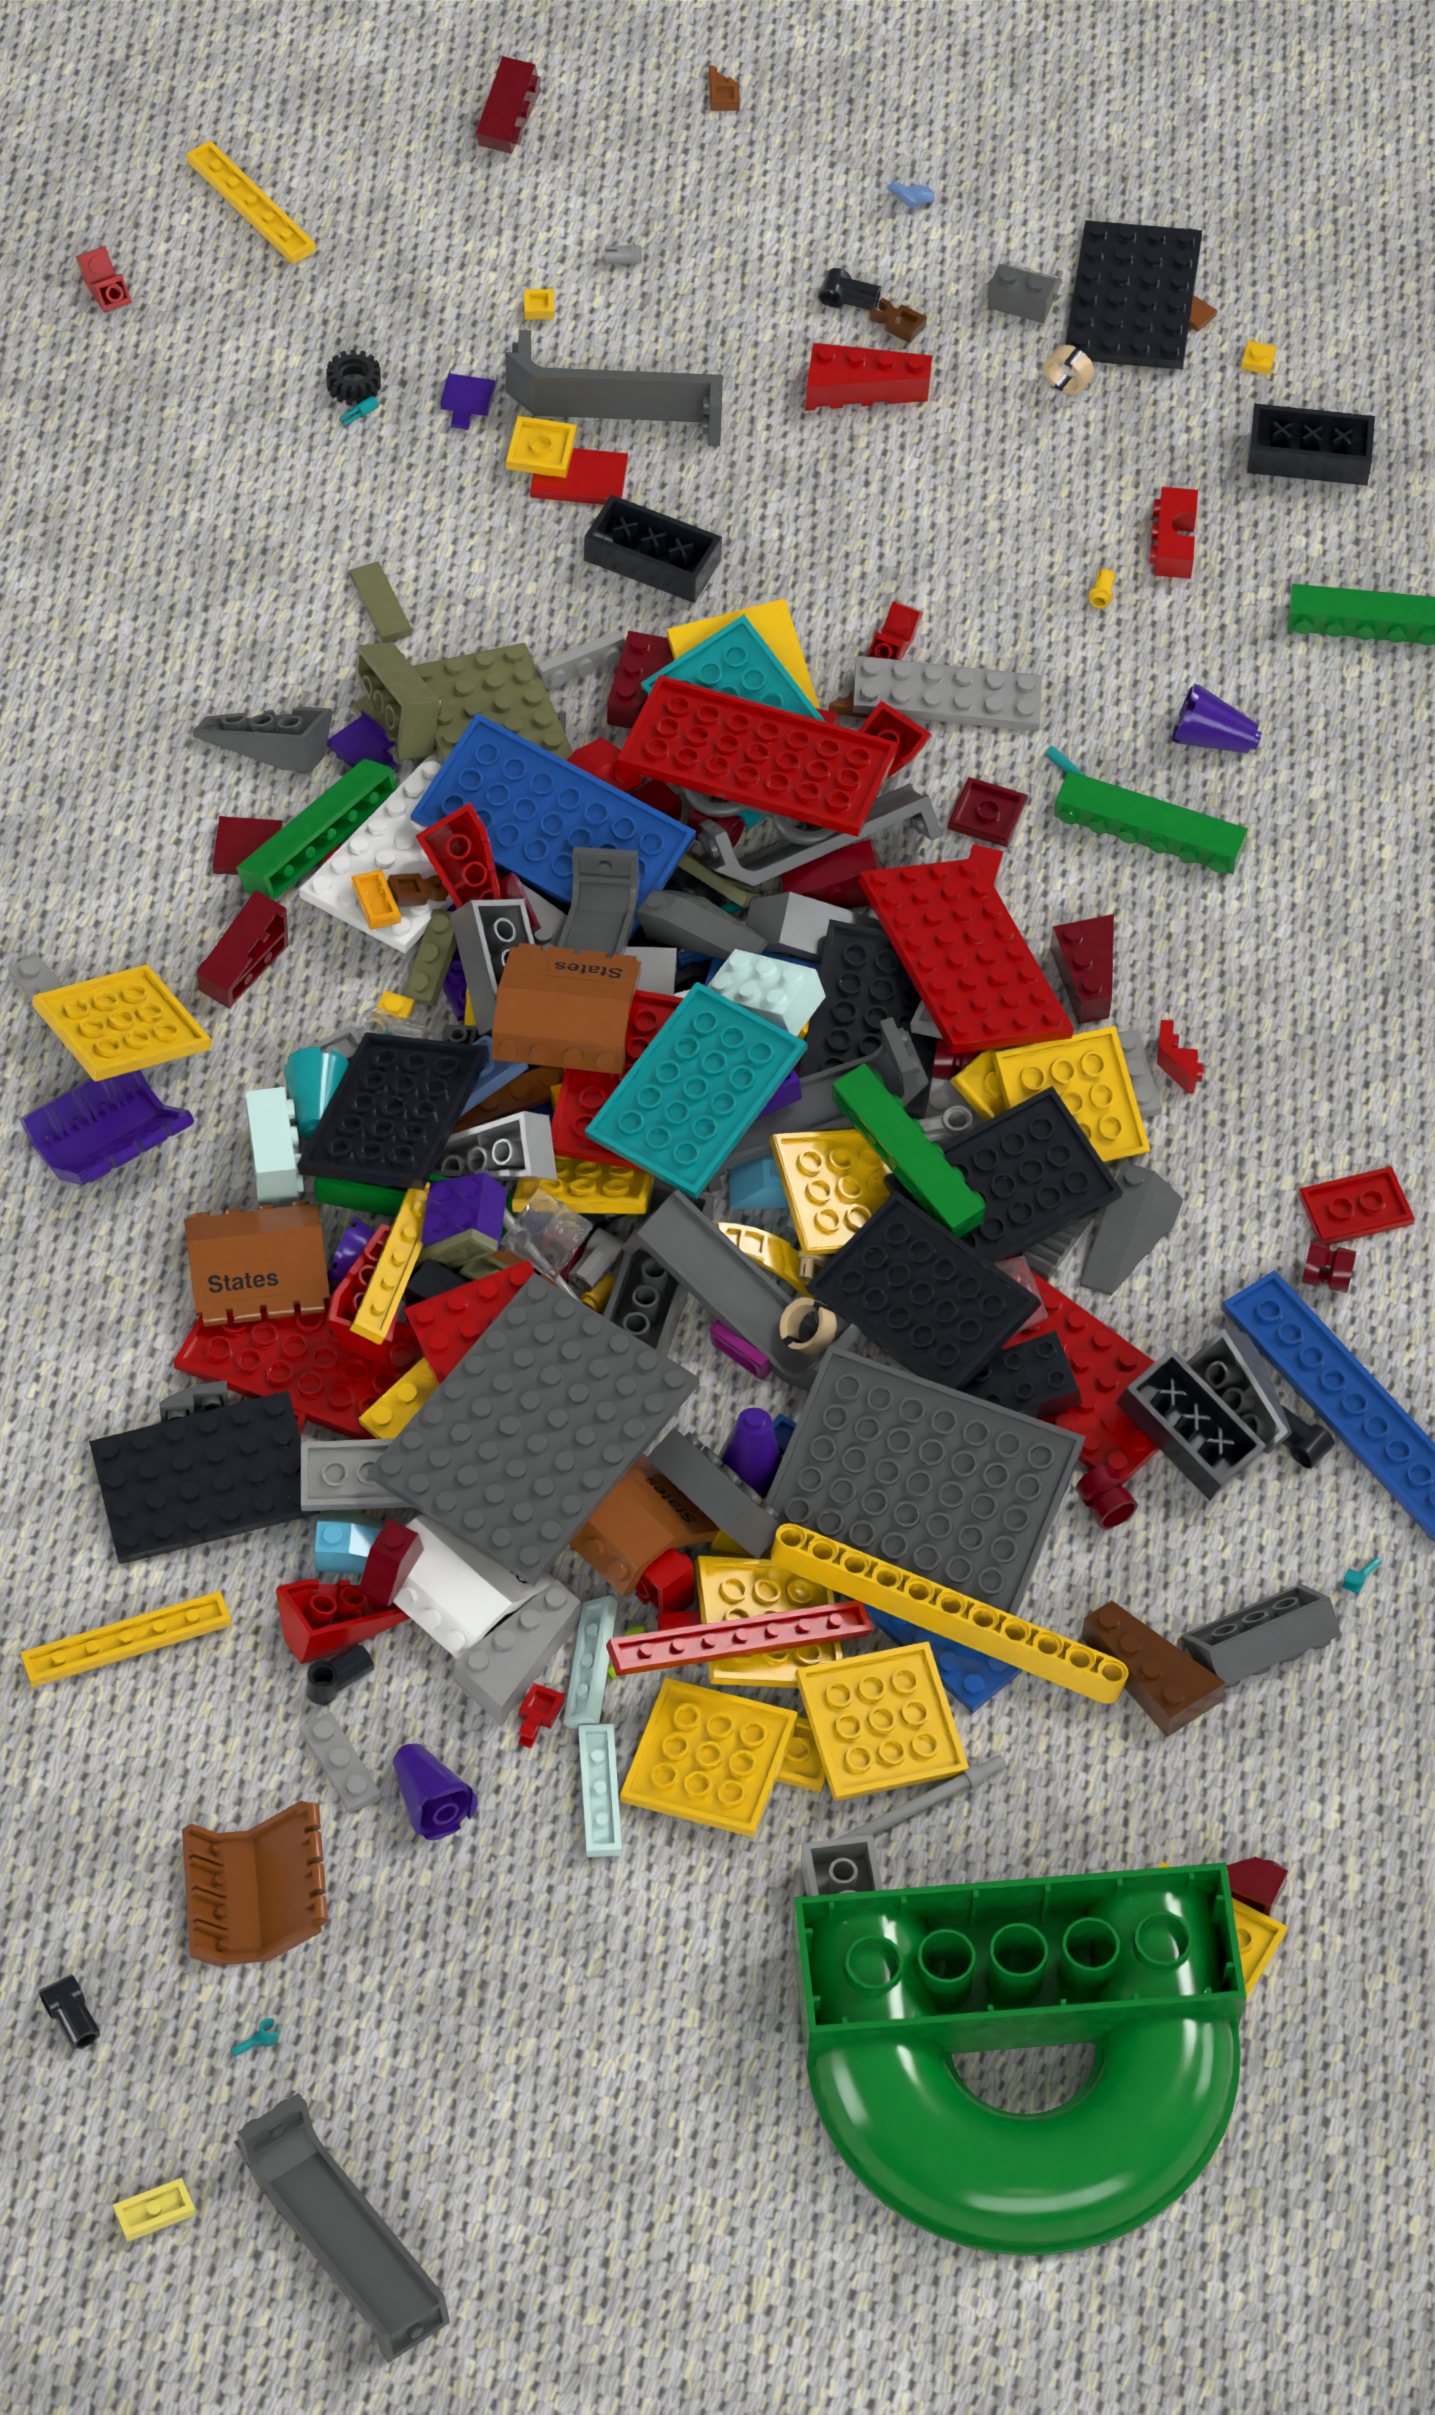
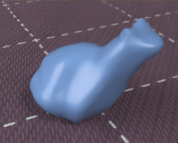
M895 180L887 186L889 191H892L908 207L913 209L925 203H933L935 199L934 192L928 186H904Z

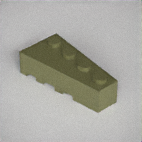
M393 642L358 645L355 673L368 700H373L375 714L378 720L384 719L388 728L385 734L389 742L395 741L397 744L395 754L398 760L433 755L437 720L442 712L440 699L436 697L428 684L424 682L416 669L412 667L405 658V655L401 653Z

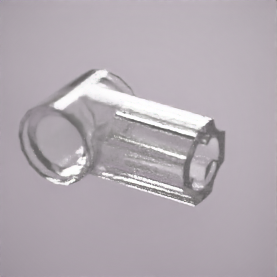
M371 1007L362 1014L358 1025V1035L362 1040L365 1032L384 1034L388 1030L396 1036L422 1038L425 1023L390 1015L380 1007ZM376 1021L381 1025L382 1029L377 1031L371 1030L367 1027L366 1023Z

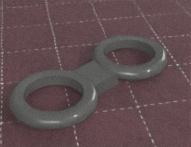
M683 787L686 800L695 810L704 815L725 818L736 816L745 810L773 818L774 826L783 838L798 845L811 846L840 833L828 828L811 832L802 831L793 827L787 821L786 816L733 801L722 804L710 802L703 798L698 791Z

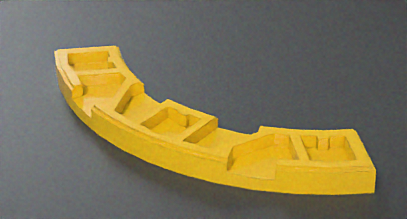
M723 1222L716 1224L756 1265L783 1278L803 1297L819 1301L805 1287L810 1281L798 1278L801 1260L798 1259L799 1251L792 1248L790 1242L754 1227ZM814 1264L812 1278L822 1269L821 1266Z

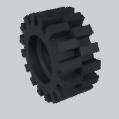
M351 350L349 355H347L346 351L340 352L341 358L337 355L332 357V362L329 361L326 368L328 392L330 391L332 398L337 396V402L342 404L346 400V405L352 406V401H356L359 404L363 399L365 400L370 396L376 398L378 390L380 391L381 369L379 368L378 360L374 361L373 355L370 354L366 357L365 351L361 350L358 355L356 350ZM349 374H359L365 377L359 381L343 379V377Z

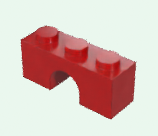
M1162 487L1160 499L1154 498L1153 517H1158V522L1152 523L1151 540H1156L1157 544L1156 546L1151 545L1149 564H1155L1154 576L1191 579L1195 536H1184L1177 532H1194L1198 490Z

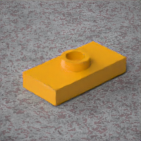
M382 869L351 876V885L370 930L401 923V914Z

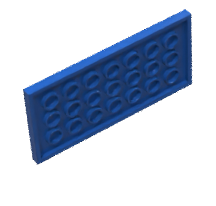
M478 713L475 714L410 815L412 821L428 828L470 802L487 829L494 865L509 874L514 873L518 875L520 880L568 906H571L573 893L572 852L574 847L638 851L639 872H641L638 909L652 890H662L696 837V831ZM637 914L629 938L630 940L632 939L633 935L640 926V921L638 919Z

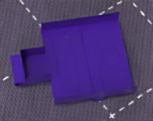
M451 369L449 370L440 406L441 409L453 411L451 427L469 430L473 414L488 416L494 399L498 374L496 380L452 374Z
M362 710L361 717L327 741V746L336 753V757L339 760H344L351 768H354L364 758L389 766L392 770L398 767L397 763L393 760V756L387 751L395 746V741L389 742L385 730Z

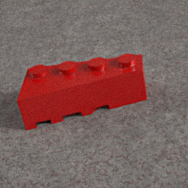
M813 343L806 387L805 411L816 410V407L830 406L831 409L843 408V405L861 403V406H873L874 402L887 401L889 404L928 401L933 355Z
M670 1548L647 1566L636 1584L635 1590L637 1592L635 1596L643 1605L650 1602L658 1611L655 1617L657 1621L658 1615L661 1613L682 1612L694 1603V1565L691 1559L685 1553H678L674 1548Z

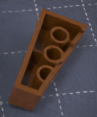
M1111 1600L1084 1617L1081 1638L1090 1648L1116 1658L1126 1665L1128 1677L1124 1688L1166 1737L1222 1702L1225 1687L1223 1680Z

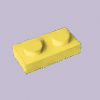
M182 2178L113 2205V2211L126 2242L196 2215L195 2207Z

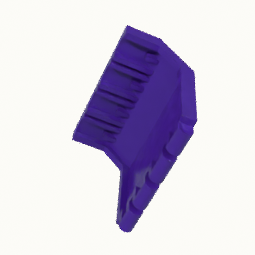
M140 1069L97 1082L90 1078L19 1118L32 1146L58 1179L79 1185L94 1182L110 1173L111 1169L124 1165L138 1157L139 1153L152 1149L166 1141L167 1137H173L192 1126L195 1122L189 1110L164 1105L148 1086Z

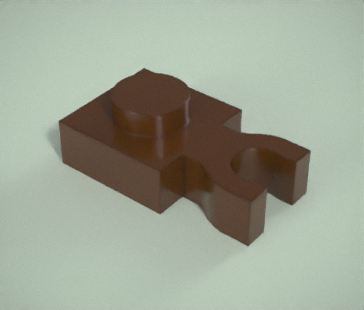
M884 298L879 300V310L881 311L872 308L870 311V320L876 323H884L885 331L908 343H911L926 326V316L902 304L897 309L892 306L890 301Z
M420 873L389 875L387 881L397 907L423 906L427 904L428 899L443 902L446 901L448 896L446 888H441L442 881L438 875L422 879Z

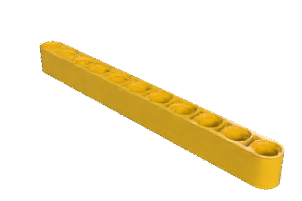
M792 1523L784 1524L776 1531L770 1557L776 1566L1098 1702L1112 1704L1121 1697L1128 1677V1669L1123 1662L799 1525Z

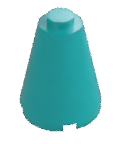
M321 1047L303 1048L292 1053L288 1057V1063L284 1066V1076L290 1099H293L295 1118L299 1132L309 1140L349 1065L347 1059L337 1051L331 1050V1054L321 1052Z

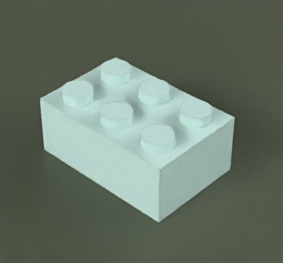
M734 949L707 986L796 1037L826 997L816 969Z
M285 1087L245 1091L248 1131L258 1206H290L291 1203L298 1201V1192H304L303 1177L299 1175L297 1167L301 1154H299L298 1149L299 1140L294 1120L293 1099L287 1100Z

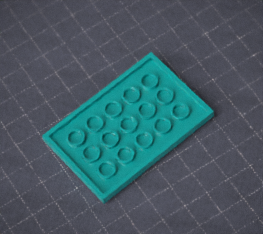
M742 615L641 683L643 691L649 696L658 676L661 675L825 722L745 615ZM748 810L738 814L744 818L747 830H750L767 818V816Z
M696 982L585 1129V1135L590 1140L692 1198L697 1199L808 1049L807 1042Z

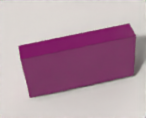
M719 1321L712 1325L710 1336L714 1347L760 1380H764L771 1373L769 1357Z

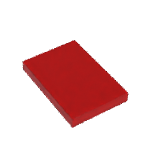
M573 448L566 478L533 473L530 498L605 505L611 494L623 498L628 453Z
M1392 1166L1299 1188L1298 1195L1319 1243L1332 1245L1413 1225L1415 1221Z

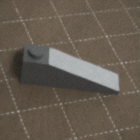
M294 707L291 714L275 715L274 710H264L263 714L247 718L244 713L206 716L192 732L195 738L276 768L303 774L312 772L325 757L332 709Z
M652 890L636 911L646 939L727 960L734 949L760 955L768 945L766 939L705 897L681 891Z
M1124 1161L1116 1179V1182L1123 1191V1195L1106 1206L1080 1282L1082 1287L1110 1296L1132 1274L1139 1262L1151 1253L1159 1240L1171 1231L1183 1203V1198L1155 1171Z
M1223 1328L1186 1362L1267 1445L1263 1450L1264 1453L1269 1454L1292 1434L1264 1361L1247 1333Z

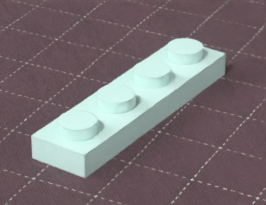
M610 1595L582 1603L563 1722L571 1730L578 1729V1725H593L600 1721L610 1657L606 1644L609 1639L613 1638L618 1601Z
M614 1724L578 1725L586 1857L622 1856Z

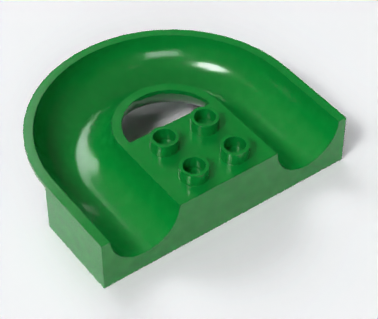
M1226 1862L794 1897L791 1934L805 2060L810 2090L819 2118L832 2145L863 2186L886 2207L911 2224L950 2242L990 2253L1036 2256L1080 2251L1117 2239L1156 2218L1190 2188L1212 2159L1225 2134L1235 2104L1241 2058L1239 2024L1247 1998ZM1095 2043L1093 2068L1083 2087L1075 2096L1062 2105L1048 2111L1033 2114L1003 2111L979 2099L961 2080L952 2059V2054Z

